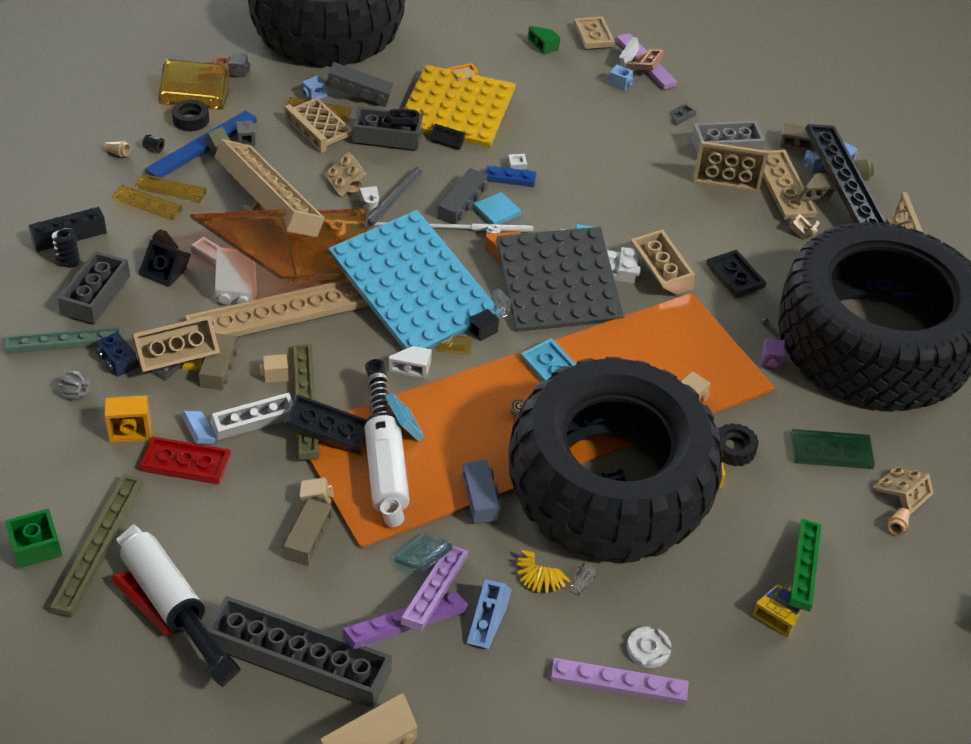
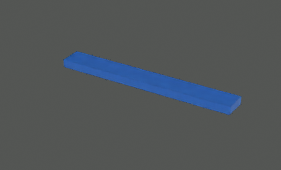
M245 110L210 131L223 127L228 138L237 134L236 121L253 120L254 124L257 122V117ZM207 133L146 167V174L155 180H159L210 150L204 139Z

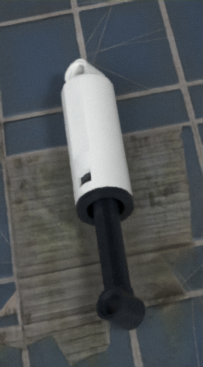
M132 524L117 538V542L121 546V559L169 629L176 633L186 631L209 664L208 673L217 684L224 687L241 671L239 665L228 654L223 653L201 622L205 613V606L157 539L148 532H142L136 525Z

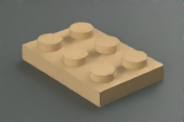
M603 16L574 18V25L585 49L614 47L615 40Z

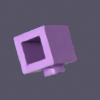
M766 338L762 350V366L780 369L782 362H786L787 351H784V340Z

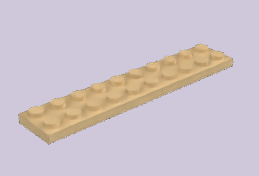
M346 279L186 315L185 318L188 321L210 315L215 333L238 337L368 307L369 305L352 283Z

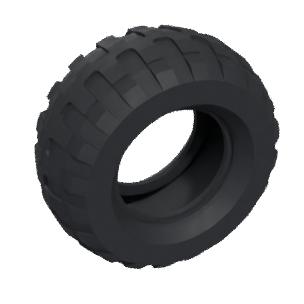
M248 0V6L252 22L266 46L293 61L316 66H332L333 62L341 65L356 63L384 50L386 45L394 40L405 11V0Z
M606 357L605 359L597 360L589 358L577 361L576 365L572 367L563 366L552 372L548 380H542L535 387L513 423L508 449L509 475L525 515L530 521L537 522L540 532L549 540L559 541L564 544V549L577 555L584 553L594 556V560L609 562L610 559H622L624 562L640 561L644 555L649 554L656 557L667 552L674 544H680L701 524L702 519L711 510L722 480V445L719 430L715 427L714 416L710 408L700 403L699 394L691 386L679 381L677 376L667 370L651 366L650 363L644 361L627 360L621 357ZM597 419H605L604 421L596 425L587 426L583 422L584 420H587L589 423H591ZM592 436L617 437L633 442L647 450L655 459L660 470L650 477L637 481L612 480L596 475L583 467L573 456L570 448L577 442Z

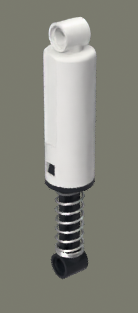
M371 359L365 365L368 376L367 387L371 413L364 423L372 505L376 511L382 513L384 523L387 526L397 527L403 523V510L407 508L410 501L401 425L396 416L391 413L392 409L390 405L388 406V401L385 398L389 394V385L387 384L388 376L384 362L381 359Z

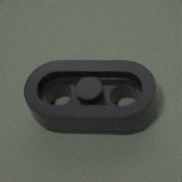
M391 109L387 112V122L392 125H415L420 121V113L413 109Z

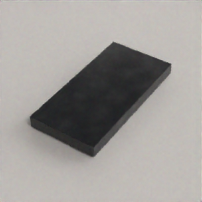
M296 394L283 427L360 455L365 441L364 423L367 419Z

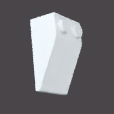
M217 247L216 303L235 305L255 300L257 280L254 251Z

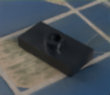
M435 124L430 139L461 149L466 133Z

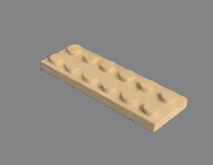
M786 150L769 151L763 178L783 219L792 220L799 213L805 219L815 218L817 211L812 201L797 200L805 187Z

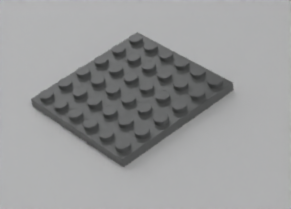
M601 227L497 236L496 241L516 332L598 324L624 318Z

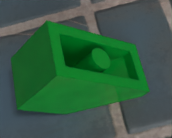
M529 26L528 40L543 54H548L559 50L560 36L552 29Z

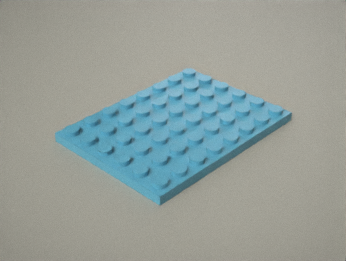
M418 210L328 248L330 257L403 350L412 346L431 349L466 332L470 328V317L487 308L497 316L500 314L501 310Z

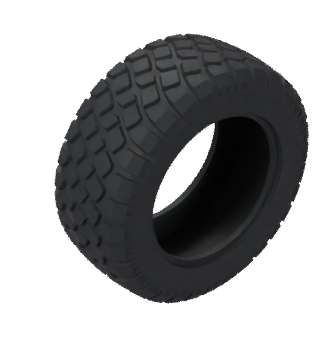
M862 222L840 225L839 227L825 230L823 233H819L811 238L801 248L786 278L780 301L778 321L780 339L784 340V349L790 355L792 362L801 368L800 371L809 379L815 380L814 383L825 390H831L830 393L838 397H846L848 401L860 405L864 403L868 407L879 409L885 407L888 410H910L937 404L939 401H944L962 388L971 376V261L947 243H942L941 240L929 234L925 235L924 232L912 228L907 229L905 226ZM865 277H868L873 290L868 288ZM878 280L889 281L891 288L887 290L881 289L877 285ZM885 281L879 282L880 286L889 287V283ZM894 283H896L898 286H904L906 288H898L894 285ZM918 292L920 295L896 296L892 293ZM848 298L881 299L909 311L919 318L928 329L902 331L878 326L852 313L840 300Z

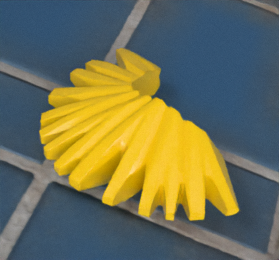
M521 550V553L526 558H518L517 566L524 569L517 571V574L524 575L520 581L521 583L524 582V586L528 585L527 589H530L533 585L532 591L534 592L537 589V593H540L544 584L546 593H548L549 585L553 592H556V588L561 590L560 586L563 588L566 586L563 581L570 583V579L561 569L539 567L535 564V553Z

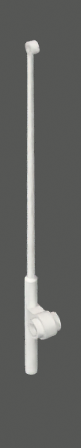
M325 220V226H331L333 221ZM344 221L347 225H369L366 222ZM377 222L374 226H381L388 222ZM429 224L432 228L471 229L472 231H486V234L500 233V231H533V226Z

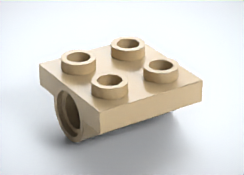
M347 152L324 175L342 197L347 192L356 193L359 191V188H362L363 182L361 179L366 175V172L350 152Z

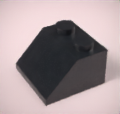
M150 239L138 274L171 286L186 270L191 253Z

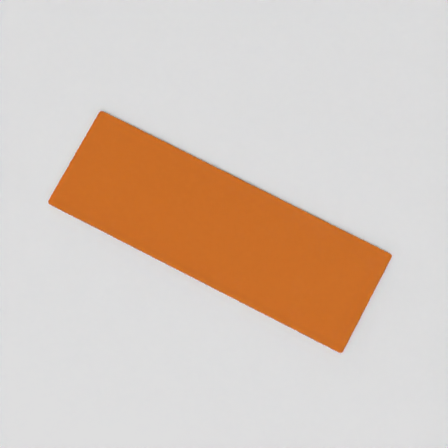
M692 293L625 315L624 318L613 319L554 340L575 364L577 361L589 358L597 360L605 359L606 357H621L627 360L644 361L658 369L667 370L677 376L679 381H682L693 371L711 383L709 390L711 394L705 402L702 401L701 403L707 405L712 414L774 390L773 384ZM526 350L395 395L410 409L424 434V438L418 441L401 426L410 501L407 508L403 510L404 521L397 527L387 526L384 523L382 513L376 511L372 505L366 438L360 455L318 440L319 459H309L319 478L325 477L329 485H332L334 496L331 499L360 548L370 546L469 508L462 477L463 462L487 460L489 468H493V483L497 484L498 496L514 490L509 475L508 449L516 417L510 413V404L515 399L527 400L535 387L541 382L538 376L520 358L521 353ZM369 404L346 411L364 419L370 417L371 413ZM592 436L577 442L570 450L576 460L582 465L635 443L611 436Z

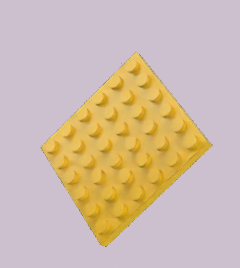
M425 65L404 108L413 109L423 114L422 133L431 135L434 125L438 124L465 132V143L490 148L515 91L516 84L479 75H473L470 79L458 81L452 73L453 70ZM458 72L456 76L458 78H465L466 74Z

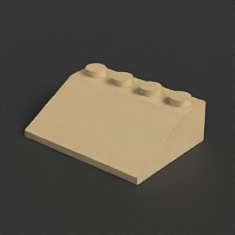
M701 141L694 169L693 183L759 192L769 151Z

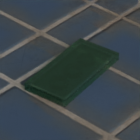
M792 429L791 431L794 463L873 469L875 466L870 435Z

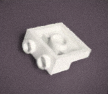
M624 247L621 248V252L607 250L614 280L635 283L636 276L639 277L641 266L637 265H641L642 259L638 251Z

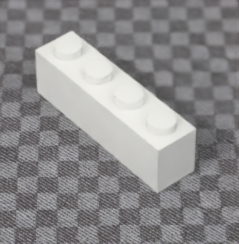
M289 393L212 413L210 424L216 440H221L284 422L293 402Z

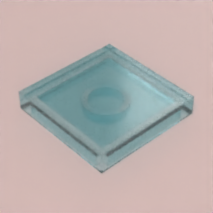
M423 533L393 557L396 563L423 573L450 552L453 547L451 542Z

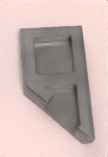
M686 103L675 108L674 125L677 126L696 116L697 111Z

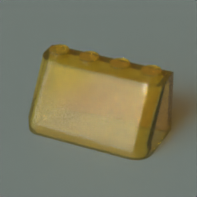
M175 59L165 61L158 95L159 104L176 105L180 101L194 99L202 103L204 102L208 109L223 110L229 94L228 70L224 65Z

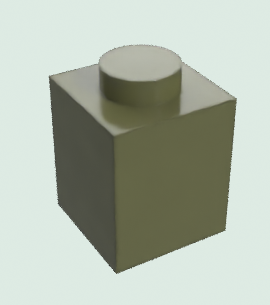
M223 127L210 131L204 136L212 155L216 154L221 139L229 140Z

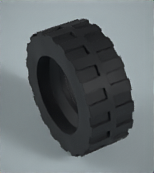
M188 99L180 101L173 106V124L179 130L199 131L209 123V111L204 102ZM197 114L194 117H185L184 115Z
M734 423L725 424L718 429L723 452L722 462H725L727 465L744 466L749 464L751 460L753 461L759 440H757L758 437L752 429L750 430L747 426ZM730 439L738 440L745 444V448L743 450L732 449L726 445V441Z

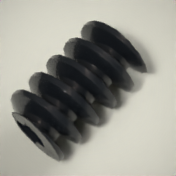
M71 228L55 231L52 234L57 262L67 268L76 267L80 263L75 231Z

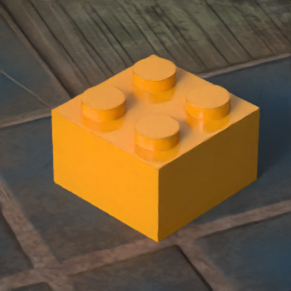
M147 396L106 398L105 421L110 443L151 440L152 422Z

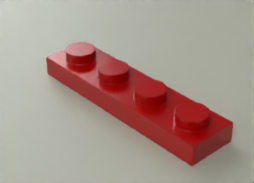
M130 571L114 574L112 582L165 636L176 633L169 629Z

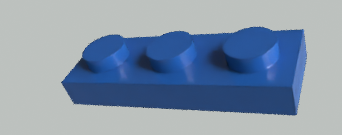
M487 166L485 173L488 174V182L534 187L536 172L530 170Z

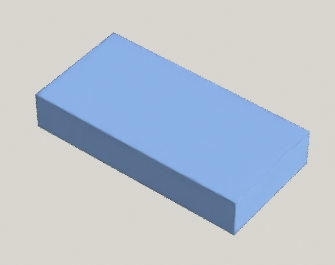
M184 411L182 418L196 444H214L216 437L203 412Z

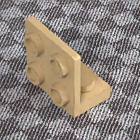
M902 467L893 468L873 486L874 491L899 496L902 508L908 509L910 515L934 494L929 473L903 469Z

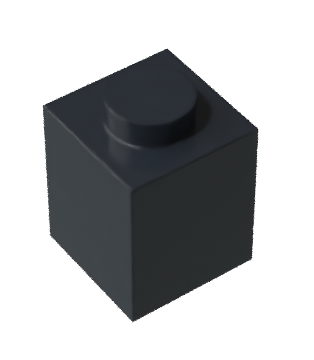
M487 308L470 317L469 331L478 340L482 341L498 333L499 319L497 315Z

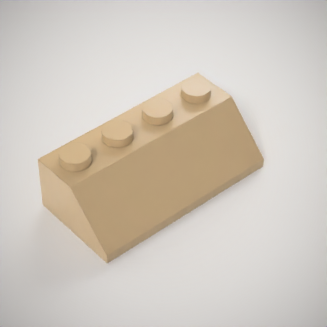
M663 229L631 239V243L662 288L677 295L694 290V272Z
M210 315L131 334L143 372L220 353Z
M402 693L322 737L320 744H412L417 739L418 726L406 697Z

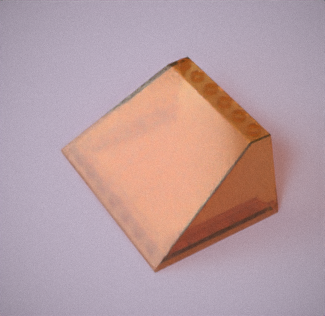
M369 208L318 210L325 219L318 236H310L309 238L298 233H294V235L287 233L284 221L286 209L190 214V218L279 279H288V283L347 278L328 254V248L367 232Z

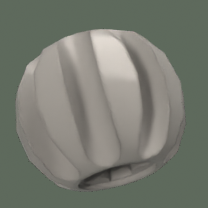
M72 370L62 376L59 387L61 393L68 399L79 400L89 392L90 382L84 373Z

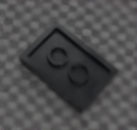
M737 249L707 259L706 264L735 297L765 288L766 281Z

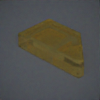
M453 335L436 346V352L471 355L472 337Z

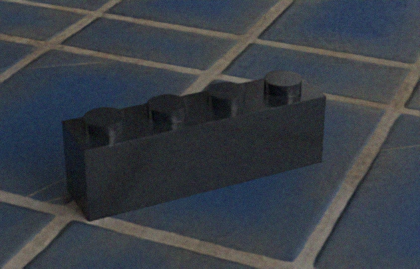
M99 206L28 225L36 252L54 248L52 234L64 228H71L75 231L76 241L107 233L105 218Z

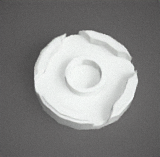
M647 626L637 628L630 634L627 641V653L630 659L644 668L660 667L667 662L671 654V642L664 632L657 628L656 630L650 629L651 627Z

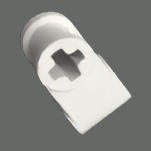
M377 186L359 188L360 201L367 216H370L379 207Z

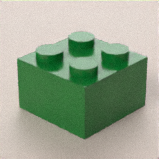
M49 508L5 520L18 569L62 556Z

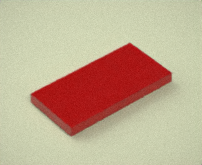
M152 436L139 465V471L219 485L231 456V450Z

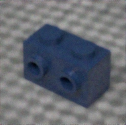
M118 332L97 340L98 349H96V353L99 359L104 360L110 372L113 371L117 377L138 368L136 353Z

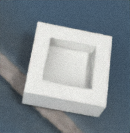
M525 154L508 155L510 168L527 169Z

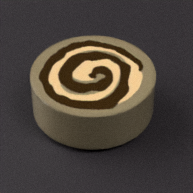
M515 399L511 402L510 413L514 417L517 416L526 400Z

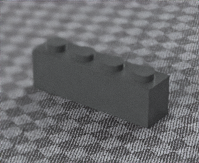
M335 62L331 66L325 84L385 107L393 87L391 82Z
M469 168L438 205L437 219L450 224H457L460 220H463L466 212L472 209L475 201H478L481 194L487 190L489 182H487L488 174Z

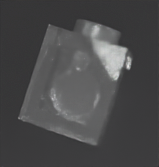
M499 288L492 290L491 300L495 304L494 314L497 315L498 319L510 314L511 300Z

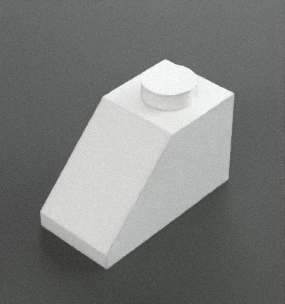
M412 346L389 357V372L426 379L431 365L432 349Z

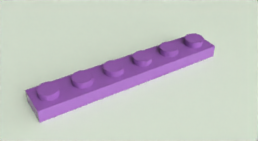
M457 592L444 595L426 625L467 612L468 604ZM407 608L345 627L343 628L342 636L353 649H357L413 629L401 625V618Z

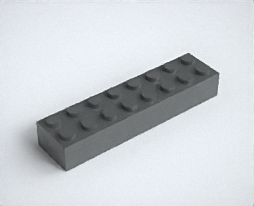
M229 596L224 598L206 628L225 653L372 708L392 671L391 655L366 646L353 649L346 639Z

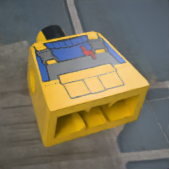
M776 585L757 601L752 616L788 638L801 609L789 605L791 586L789 589H786L781 585Z

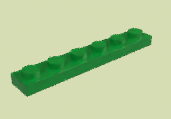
M802 518L798 529L789 605L810 612L813 606L822 524Z

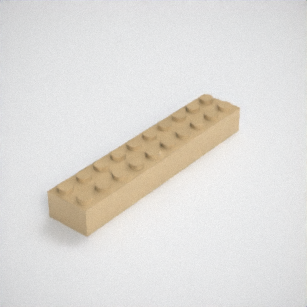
M221 139L215 158L226 169V172L230 173L233 179L237 180L240 186L245 188L247 193L254 197V200L261 205V208L266 210L269 216L274 218L276 223L284 228L286 233L291 235L298 233L307 238L310 236L317 237L325 217L251 145Z

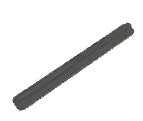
M416 167L366 219V223L373 227L420 177L422 171Z

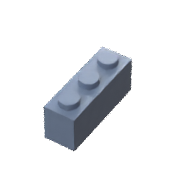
M487 460L463 462L462 477L473 523L498 521L499 512H502L501 499H497L498 487L496 483H493V468H489Z

